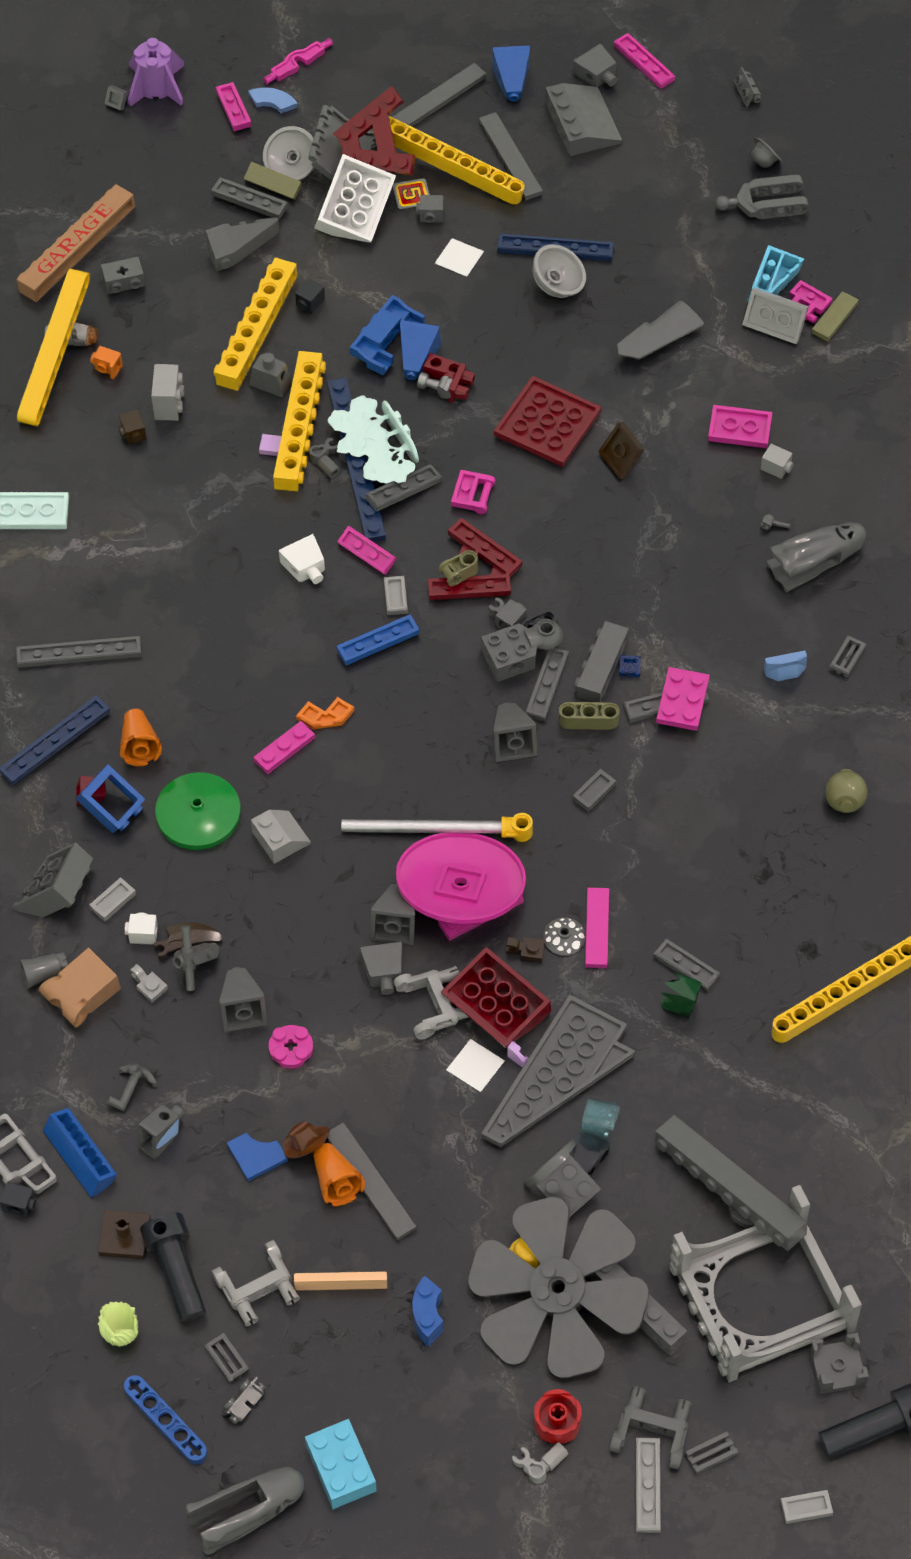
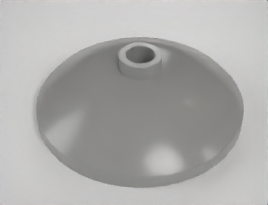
M287 126L275 131L268 138L264 146L263 162L265 167L299 181L306 178L315 168L308 159L313 136L303 128L296 126ZM297 155L296 160L292 161V157Z

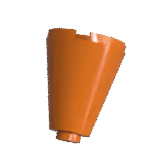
M131 709L124 715L120 756L127 764L132 766L148 765V761L153 759L156 761L162 752V745L145 713L140 709Z
M323 1143L314 1151L315 1166L325 1203L328 1204L329 1202L333 1206H341L355 1200V1194L359 1190L362 1193L366 1183L363 1175L330 1143Z

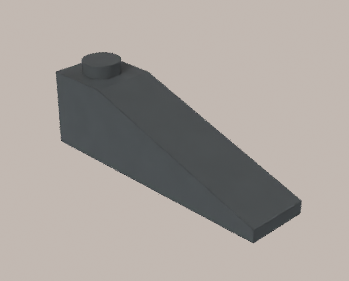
M278 218L260 219L251 224H246L244 221L239 222L235 226H230L228 223L205 230L208 257L216 271L218 272L236 265L279 233Z

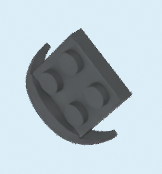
M570 1139L524 1181L528 1188L536 1184L547 1198L557 1197L562 1199L569 1209V1217L601 1190V1187L570 1154L577 1144L574 1139Z

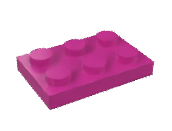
M713 405L708 441L767 448L772 412Z
M669 667L656 723L698 731L710 675Z

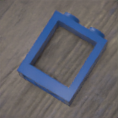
M109 765L105 766L75 798L112 833L118 829L122 831L130 823L127 819L131 815L135 817L142 810L143 806L141 804L145 800ZM107 778L134 802L118 821L91 797Z

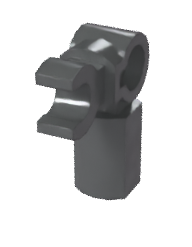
M333 438L327 439L324 445L312 446L309 451L310 462L318 465L331 479L337 477L341 471L328 457L329 454L338 453V444L332 446Z

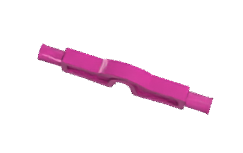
M328 38L322 43L316 41L304 49L291 52L287 55L285 61L271 68V74L263 77L264 83L267 85L275 79L281 81L287 76L298 72L299 65L296 61H300L305 65L311 64L318 57L325 54L326 48L333 45L332 40Z

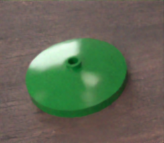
M197 772L182 775L165 786L157 799L155 815L161 833L171 843L185 849L203 850L221 844L233 834L240 821L241 807L238 794L230 783L217 775Z

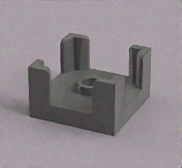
M858 1333L847 1334L845 1342L823 1345V1339L812 1340L810 1354L820 1394L866 1387L869 1375L867 1367L862 1366L859 1354L860 1340Z

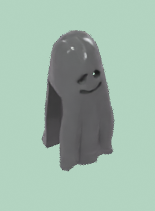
M844 522L795 535L775 546L769 547V551L774 558L767 560L766 566L772 570L775 580L782 584L784 591L787 593L814 579L827 569L838 565L860 550L866 540V530L858 522Z
M281 1466L226 1488L201 1501L187 1504L186 1516L188 1518V1525L190 1529H194L252 1496L258 1495L261 1501L257 1506L201 1532V1548L204 1554H212L218 1549L246 1536L281 1513L287 1506L296 1502L305 1489L304 1478L297 1469L290 1466Z

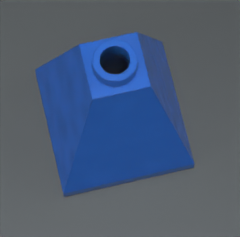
M530 46L493 47L492 70L506 100L515 102L522 97L529 70Z
M401 320L400 331L404 375L409 380H416L421 372L424 373V364L429 354L436 355L441 347L440 328L435 325Z

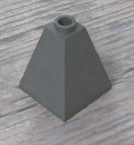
M516 703L498 705L494 724L496 762L537 756L536 724Z
M391 884L372 906L371 941L402 942L404 945L414 946L415 910L402 897L397 884Z
M235 967L228 970L220 997L224 1032L268 1025L264 993L246 968Z

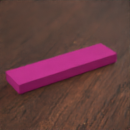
M629 33L614 41V47L660 89L675 81V75Z
M587 888L585 968H607L609 888Z

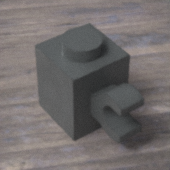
M496 598L495 604L499 607L495 608L489 605V612L495 615V627L500 630L518 624L527 617V609L521 603H516L511 599L504 605L500 598Z

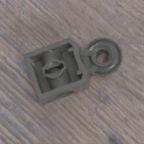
M543 619L535 623L531 628H526L518 623L481 636V651L496 681L499 682L535 669L537 649L548 650L559 646L563 640V631L556 622L550 619Z

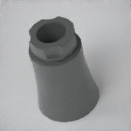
M64 952L19 959L21 973L28 989L58 976L59 972L68 965Z

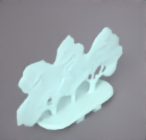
M362 395L351 400L349 412L345 410H334L328 418V423L334 430L346 433V437L338 442L337 452H349L356 457L362 455L369 457L363 467V477L365 479L377 480L380 483L386 484L392 481L397 483L406 482L407 475L415 470L416 466L414 463L419 462V457L411 439L410 429L407 424L402 425L401 415L398 411L394 412L388 402L383 401L382 410L384 415H378L375 411L377 401ZM371 417L377 418L375 420H370ZM385 419L392 429L390 432L380 426ZM395 434L402 446L399 448L392 447L387 439ZM405 451L412 461L404 459ZM399 452L397 460L392 461L393 454Z

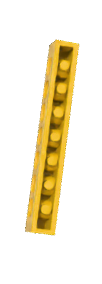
M274 258L272 264L268 265L266 276L260 280L257 293L254 292L250 306L246 307L243 320L238 322L235 335L230 337L227 350L223 351L220 364H217L214 368L213 375L216 378V385L236 391L239 390L297 278V265L295 263Z
M299 351L273 476L274 489L298 492L299 484H303L304 472H302V469L307 466V456L305 454L310 450V440L308 439L309 436L313 435L314 425L312 420H316L317 414L315 404H319L320 393H318V389H322L323 384L321 373H325L326 362L323 361L322 353Z

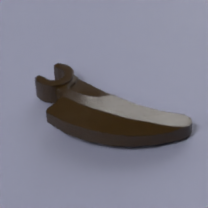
M185 922L166 928L169 938L166 941L155 942L154 948L164 949L163 952L158 953L159 959H164L171 952L181 949L183 947L181 926L184 925L190 926L192 946L202 943H219L222 941V935L205 924Z

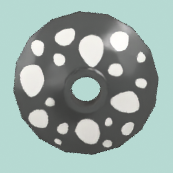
M568 917L557 918L545 927L543 932L544 944L555 955L571 956L583 948L586 942V932L583 926L574 919ZM561 932H567L568 934L562 935Z

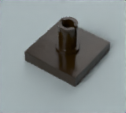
M618 422L598 452L619 479H625L645 449L626 424Z
M105 1210L98 1249L99 1256L144 1259L146 1247L140 1227L150 1220V1213Z

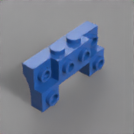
M392 295L379 312L372 316L370 323L362 328L360 335L350 346V355L366 362L367 368L384 375L394 363V356L385 350L399 334L400 321L425 324V315L413 310L400 298Z

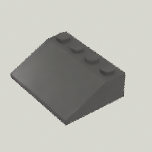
M567 83L545 87V104L569 157L622 143V138L598 87Z

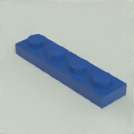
M409 614L337 645V652L344 664L349 665L420 634V629Z

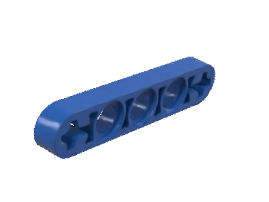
M137 1375L128 1377L124 1382V1390L131 1401L190 1463L196 1465L203 1463L207 1458V1449L200 1438L143 1378ZM132 1383L134 1385L139 1384V1389L143 1393L141 1397L135 1389L131 1390L130 1385ZM148 1398H154L157 1403L155 1407L148 1409L144 1407V1401ZM164 1414L172 1417V1421L168 1425H162L159 1422V1418ZM178 1431L187 1432L188 1436L184 1441H177L174 1438ZM190 1443L196 1450L201 1449L200 1456L193 1455L192 1449L188 1446Z

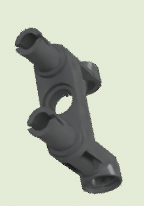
M633 1386L628 1404L623 1407L617 1430L614 1431L610 1451L619 1453L621 1447H624L629 1426L674 1438L670 1452L669 1468L679 1470L689 1428L687 1418L692 1403L686 1400L684 1409H682L684 1399H678L673 1418L641 1410L646 1390L640 1387L637 1396L638 1387Z

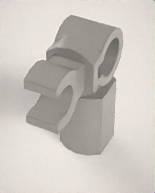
M557 1442L538 1462L534 1458L531 1459L529 1451L522 1447L521 1453L525 1456L524 1459L519 1460L513 1456L512 1461L515 1466L524 1468L523 1471L529 1475L533 1483L540 1484L546 1480V1472L552 1471L568 1455V1452Z

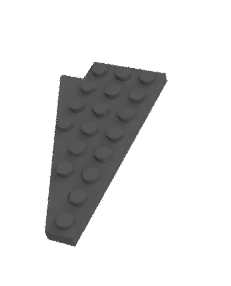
M569 995L484 1128L481 1137L499 1147L504 1146L635 1055V1050L619 1043L620 1038L627 1029V1024Z

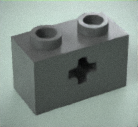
M139 257L101 264L102 277L107 294L145 286Z

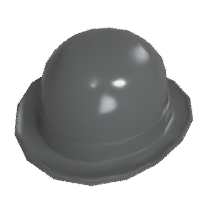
M758 137L754 138L755 147L751 152V157L755 163L762 168H768L777 160L782 162V159L765 141Z

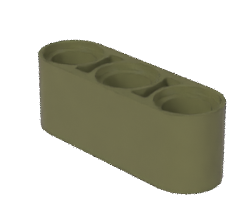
M566 702L559 707L558 722L564 729L611 730L619 724L620 710L614 703Z

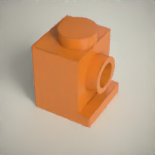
M99 346L90 359V362L94 364L95 370L110 374L111 379H115L123 366L120 352Z

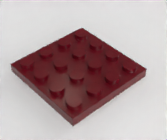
M532 376L494 429V436L564 467L600 415L602 407Z

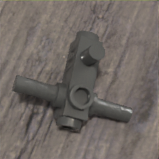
M184 925L181 926L183 947L174 953L173 964L176 968H183L185 970L186 990L193 991L195 990L194 969H196V965L218 958L219 947L216 943H202L192 946L190 926Z

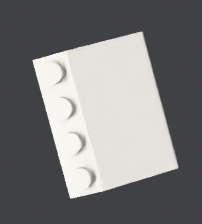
M343 154L314 228L332 236L371 243L396 175Z

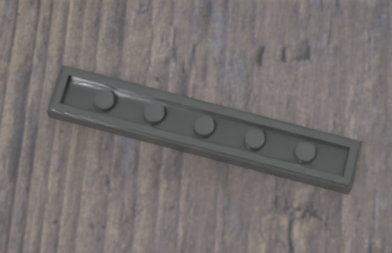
M473 63L394 115L393 118L413 127L484 80L486 72Z
M497 113L480 117L479 123L511 176L524 183L523 198L525 201L543 195L542 188Z
M140 636L16 647L18 668L142 657Z
M344 1122L331 1129L326 1140L334 1145L363 1175L366 1183L363 1193L395 1239L399 1241L417 1230L412 1219Z

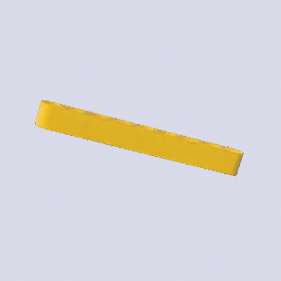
M389 116L396 148L412 154L510 204L521 202L524 191V183L521 180Z
M69 269L18 410V422L38 426L41 421L88 288L90 274L74 269Z
M911 936L777 1016L772 1025V1038L779 1043L787 1042L911 967ZM903 952H907L910 955L906 956L903 954ZM885 963H890L893 966H887ZM867 974H874L875 977H870ZM850 984H854L858 987L853 988L850 986ZM832 995H838L840 998H833ZM813 1006H821L822 1009H816ZM801 1016V1017H803L804 1019H803V1020H799V1019H797V1018H795V1017ZM779 1027H783V1028H785L786 1030H785V1031H781V1030H779L778 1028H779Z

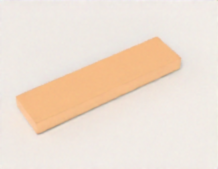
M387 1272L295 1273L294 1284L295 1290L387 1289Z

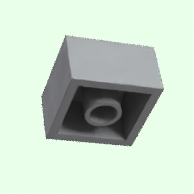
M154 365L151 396L155 420L178 421L179 413L183 412V401H181V397H184L183 373H179L178 365Z

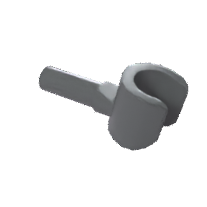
M769 514L764 516L760 525L764 530H770L772 525L790 528V524L779 522Z

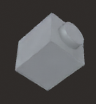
M770 444L762 457L761 470L782 479L785 473H789L793 467L792 453Z

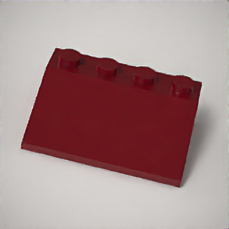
M487 947L441 991L443 996L504 1048L508 1047L512 1041L515 1042L537 1027L552 1012L551 1001Z

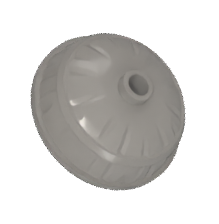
M551 244L543 246L535 254L532 268L533 276L537 285L545 293L554 297L565 298L573 296L582 290L586 282V272L582 262L572 251L563 246Z

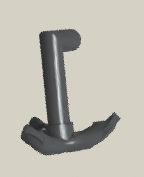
M137 1063L120 1067L118 1070L119 1074L129 1072L131 1076L120 1100L109 1096L106 1104L124 1112L139 1078L143 1075L154 1088L157 1086L154 1076L149 1070Z

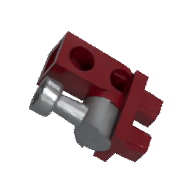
M430 353L424 364V373L421 372L418 378L417 387L425 389L427 386L438 391L442 399L446 398L449 402L454 403L456 398L466 400L469 387L462 386V384L472 386L475 381V373L466 370V364L464 363L459 364L458 362Z

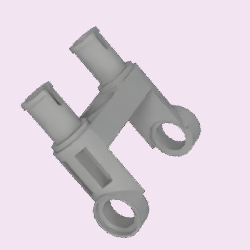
M456 966L439 972L438 970H431L414 976L402 974L394 979L393 983L398 992L405 991L408 993L427 987L438 1013L437 1016L422 1020V1023L414 1027L413 1031L417 1039L429 1038L436 1030L454 1026L458 1023V1020L468 1018L458 1007L454 1008L451 1006L449 1000L441 994V991L444 989L442 984L451 982L459 974Z
M274 1240L264 1244L269 1255L268 1260L274 1271L238 1289H235L226 1271H223L220 1266L211 1270L217 1286L223 1290L231 1307L238 1310L247 1327L251 1326L250 1321L255 1324L259 1319L250 1305L251 1302L275 1290L280 1291L288 1306L293 1305L291 1300L296 1303L300 1299L291 1284L292 1277L281 1259L280 1250Z

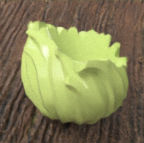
M109 1302V1304L102 1306L100 1310L101 1315L98 1317L99 1331L102 1337L113 1346L119 1347L126 1346L134 1341L138 1335L137 1315H135V1308L123 1302Z

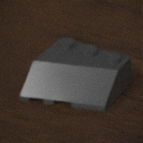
M76 842L48 855L34 874L36 880L22 891L25 895L23 899L15 902L11 908L15 911L45 917L64 907H70L76 900L75 895L82 887L85 875L90 871L89 866L93 858Z

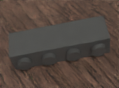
M605 621L603 628L598 629L596 634L597 641L591 645L588 653L590 657L588 661L585 660L581 669L583 673L581 677L578 676L574 684V688L577 689V698L590 702L602 701L628 641L629 628Z

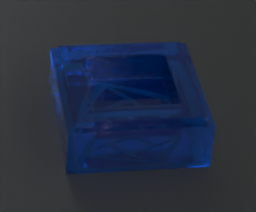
M620 655L619 676L640 677L641 656Z

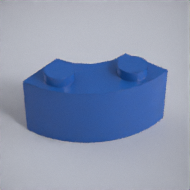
M424 1276L418 1283L413 1296V1321L418 1336L429 1347L444 1331L443 1320L437 1312V1308L442 1301V1290Z

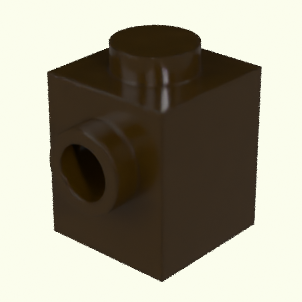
M138 409L119 414L121 425L118 426L121 438L125 437L127 444L138 443L147 439L145 426Z

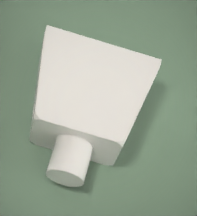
M313 534L279 550L280 563L299 582L309 578L314 584L322 581L323 575L321 572L325 570L324 558Z

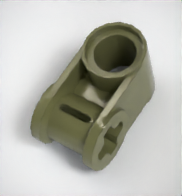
M464 551L442 562L438 570L441 574L445 575L449 586L458 585L460 582L478 573V556L474 551Z

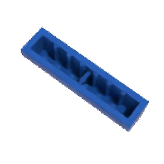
M69 1108L50 1114L43 1132L89 1196L92 1198L98 1195L114 1181L117 1175Z

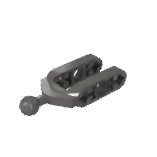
M800 175L754 179L750 183L743 184L737 198L728 199V197L721 195L715 200V206L719 210L724 211L729 206L738 205L749 217H756L758 219L802 215L809 211L808 200L803 196L752 202L751 197L793 194L802 191L804 184Z

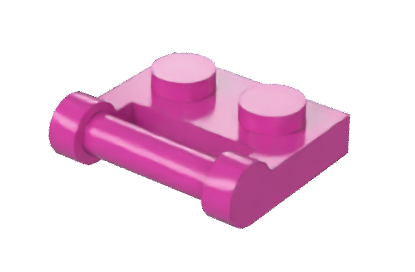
M460 470L451 506L473 510L478 514H485L488 508L486 504L491 487L494 486L496 479L490 475ZM481 483L484 484L480 500L479 502L473 501L478 484Z

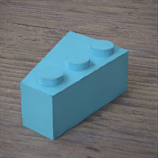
M768 245L752 289L755 287L778 295L799 273L804 258ZM751 289V291H750V294H749V297H748V299H747V302H749L752 289Z

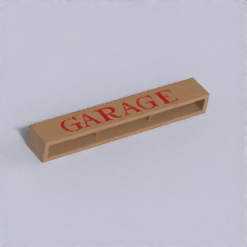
M117 184L107 190L99 201H96L86 213L82 214L74 225H71L62 236L57 238L50 248L46 249L37 260L32 262L25 272L18 276L17 285L19 292L35 302L43 297L69 269H72L135 208L134 194Z

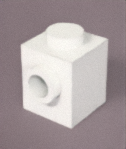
M146 913L130 914L129 922L125 923V935L129 936L130 943L154 944L156 942L158 929L156 915H148Z

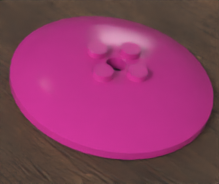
M444 832L417 841L403 853L397 864L396 883L405 901L420 913L444 922L472 924L495 919L510 911L519 902L524 893L526 874L518 856L501 842L476 833Z

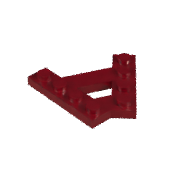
M393 86L388 88L333 134L343 147L342 155H347L388 173L413 175L416 156L396 153L389 114L402 105L404 101ZM372 128L378 151L363 150L360 146L359 138Z
M460 518L448 529V535L463 545L459 554L467 550L474 551L478 557L493 566L490 575L472 576L455 586H449L447 578L428 579L429 600L511 595L510 577L523 566V561L463 518Z

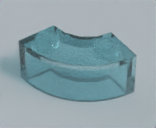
M589 1097L582 1119L581 1132L608 1138L609 1130H614L620 1106H616L614 1102Z

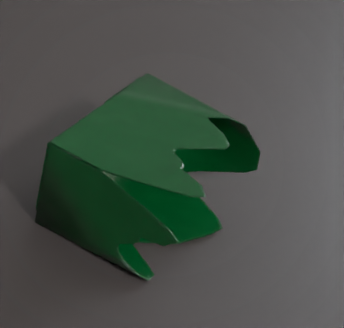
M673 973L680 979L670 980L665 985L679 995L661 992L666 997H662L660 1003L663 1009L689 1019L696 1004L702 982Z

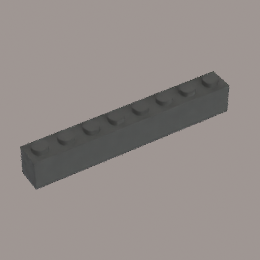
M673 1115L655 1131L656 1145L662 1152H667L678 1165H683L694 1178H699L710 1191H715L721 1196L727 1205H732L743 1218H748L753 1222L760 1232H765L769 1235L776 1245L782 1246L789 1251L807 1235L806 1220L678 1117Z

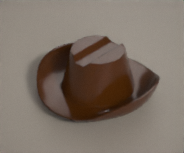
M306 1121L296 1124L291 1128L290 1133L283 1142L285 1156L288 1158H300L314 1152L326 1141L330 1128L313 1126L310 1122Z

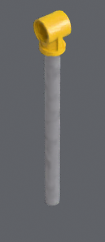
M518 813L514 817H502V821L342 819L341 831L502 834V838L513 837L519 842H525L532 837L533 821L530 815L526 813Z

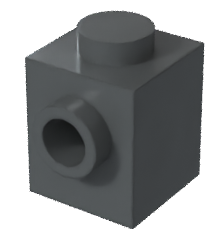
M420 195V203H416V214H420V222H443V195Z

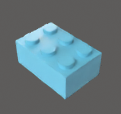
M349 1419L305 1436L306 1448L332 1509L377 1491L375 1478Z

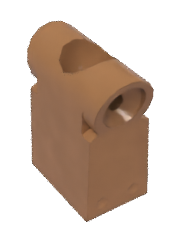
M88 947L59 972L58 976L42 983L39 987V992L51 1004L61 1008L63 1016L77 1028L84 1022L88 1013H92L117 993L121 987L117 975Z

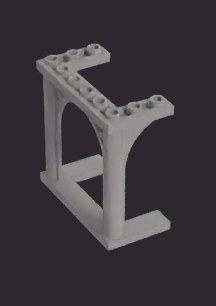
M798 1185L791 1189L788 1207L807 1221L810 1203L801 1186ZM808 1225L807 1235L799 1242L834 1311L770 1336L749 1335L731 1326L722 1317L716 1306L714 1284L718 1273L727 1262L736 1256L773 1242L772 1238L765 1232H760L756 1226L705 1244L688 1243L683 1232L673 1236L672 1253L670 1254L671 1261L669 1263L670 1271L673 1276L677 1275L680 1281L678 1283L682 1295H686L689 1300V1310L693 1316H697L699 1330L702 1336L706 1335L709 1341V1351L712 1356L716 1355L719 1361L717 1364L722 1376H726L729 1383L738 1379V1373L811 1344L812 1340L823 1339L845 1330L846 1334L855 1332L862 1304L852 1285L843 1287L841 1292ZM714 1264L715 1269L711 1271L709 1267ZM696 1273H704L709 1276L710 1281L708 1283H700L695 1280L694 1275ZM700 1289H706L708 1295L703 1296V1291ZM714 1310L716 1314L711 1315L710 1311ZM721 1328H725V1329L727 1330L728 1334H726L725 1336H723L722 1330H721V1331H719V1330H720ZM734 1336L740 1339V1346H738ZM746 1341H751L754 1344L748 1345V1349L744 1350Z

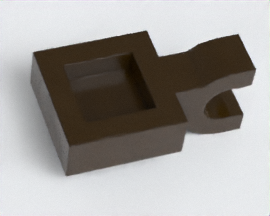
M508 937L506 953L521 954L520 960L542 963L545 939L523 937V942H520L518 939Z

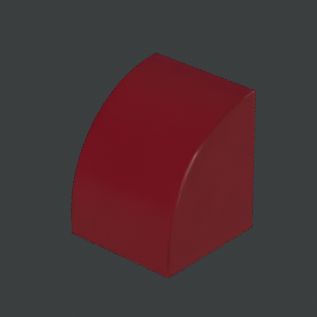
M80 776L76 785V797L95 777ZM105 781L91 795L98 803L106 797Z

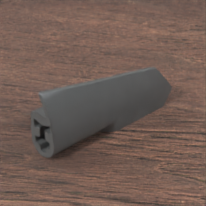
M678 301L654 321L643 323L617 344L618 356L640 360L703 327L704 322L686 303Z

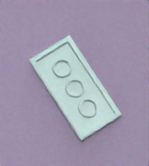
M0 492V529H67L69 492Z

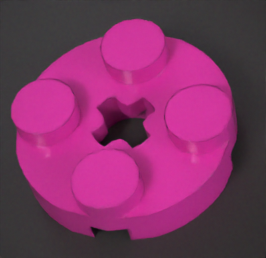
M287 1025L276 1028L269 1040L270 1056L273 1061L275 1060L283 1068L293 1069L301 1067L312 1056V1037L308 1030L302 1026ZM288 1043L297 1045V1047H293L292 1051H289L288 1047L285 1046Z

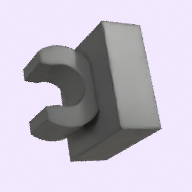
M113 85L108 86L104 104L118 110H123L128 97L127 91Z

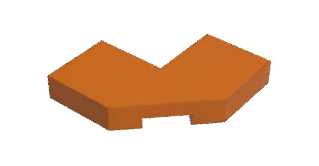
M337 697L327 710L324 711L308 701L296 715V720L302 721L313 730L341 726L354 712V706Z

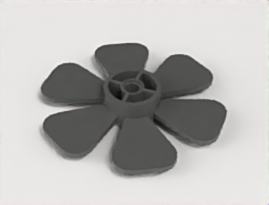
M548 1197L518 1207L513 1215V1225L516 1231L540 1262V1265L535 1269L502 1243L496 1240H489L483 1242L476 1251L468 1283L470 1289L480 1297L531 1292V1298L487 1317L481 1324V1337L504 1362L510 1365H519L529 1357L547 1315L552 1316L553 1322L547 1359L548 1367L556 1377L564 1379L593 1372L601 1367L605 1359V1351L578 1311L585 1307L616 1332L628 1335L637 1331L643 1321L649 1299V1289L647 1284L638 1277L587 1282L586 1276L630 1257L636 1248L635 1236L613 1213L603 1209L596 1210L588 1217L571 1257L567 1260L564 1258L569 1209L562 1199ZM565 1284L563 1292H554L556 1285Z

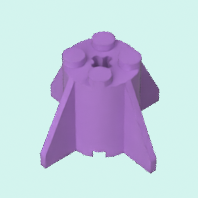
M156 38L148 39L147 42L142 43L134 50V55L129 61V67L135 71V76L128 97V105H134L144 96L153 99V96H159V99L169 96L179 105H182L183 97L174 80V74L184 67V61L165 43L158 41Z

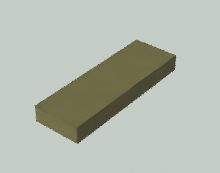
M254 162L250 163L244 177L245 181L292 200L296 199L303 184L299 180Z
M842 291L812 328V334L828 342L858 305L859 299Z

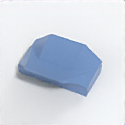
M806 651L765 658L764 672L766 677L776 681L799 677L806 669Z

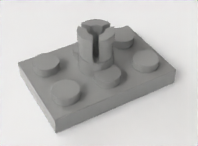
M754 287L742 325L797 344L809 306Z

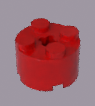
M561 1389L550 1390L543 1394L534 1408V1427L542 1441L556 1444L557 1442L564 1444L576 1438L580 1430L582 1415L579 1401L570 1395L569 1392Z

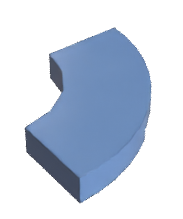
M274 88L248 90L249 97L256 108L268 106L277 109L281 114L298 108L296 100L284 91Z

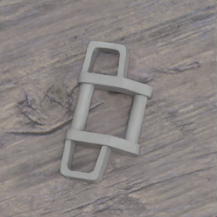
M3 1114L0 1116V1125L8 1123L14 1132L0 1141V1155L18 1143L32 1161L19 1171L10 1172L0 1159V1174L3 1177V1182L5 1184L7 1182L14 1184L23 1182L29 1188H32L35 1194H39L57 1181L56 1175L49 1168L45 1159L42 1156L39 1157L24 1138L25 1134L23 1131L18 1129L8 1114ZM43 1168L50 1178L36 1186L28 1178Z

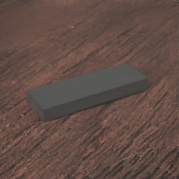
M667 938L654 953L653 957L678 974L702 982L700 988L706 992L720 977L718 971Z

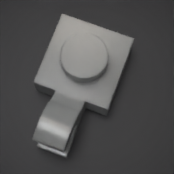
M137 964L130 969L132 972L131 976L139 982L137 990L151 1003L168 990V985L153 972L147 976L144 970Z

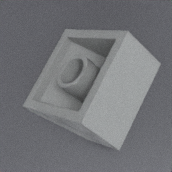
M268 810L251 819L252 833L274 864L311 844L289 811Z

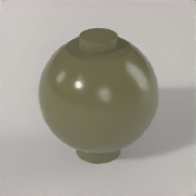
M843 769L832 775L825 787V797L828 804L836 811L842 813H851L861 808L868 795L864 779L850 769Z

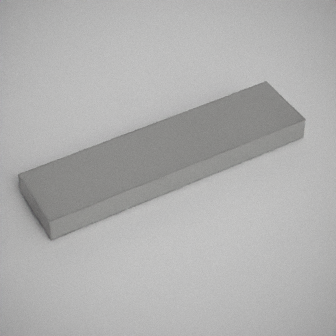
M636 1438V1532L660 1533V1438Z

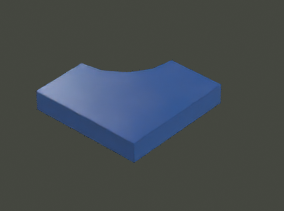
M245 1133L227 1142L230 1152L248 1182L288 1162V1158L285 1156L277 1140L269 1143L259 1142L252 1139L248 1133Z

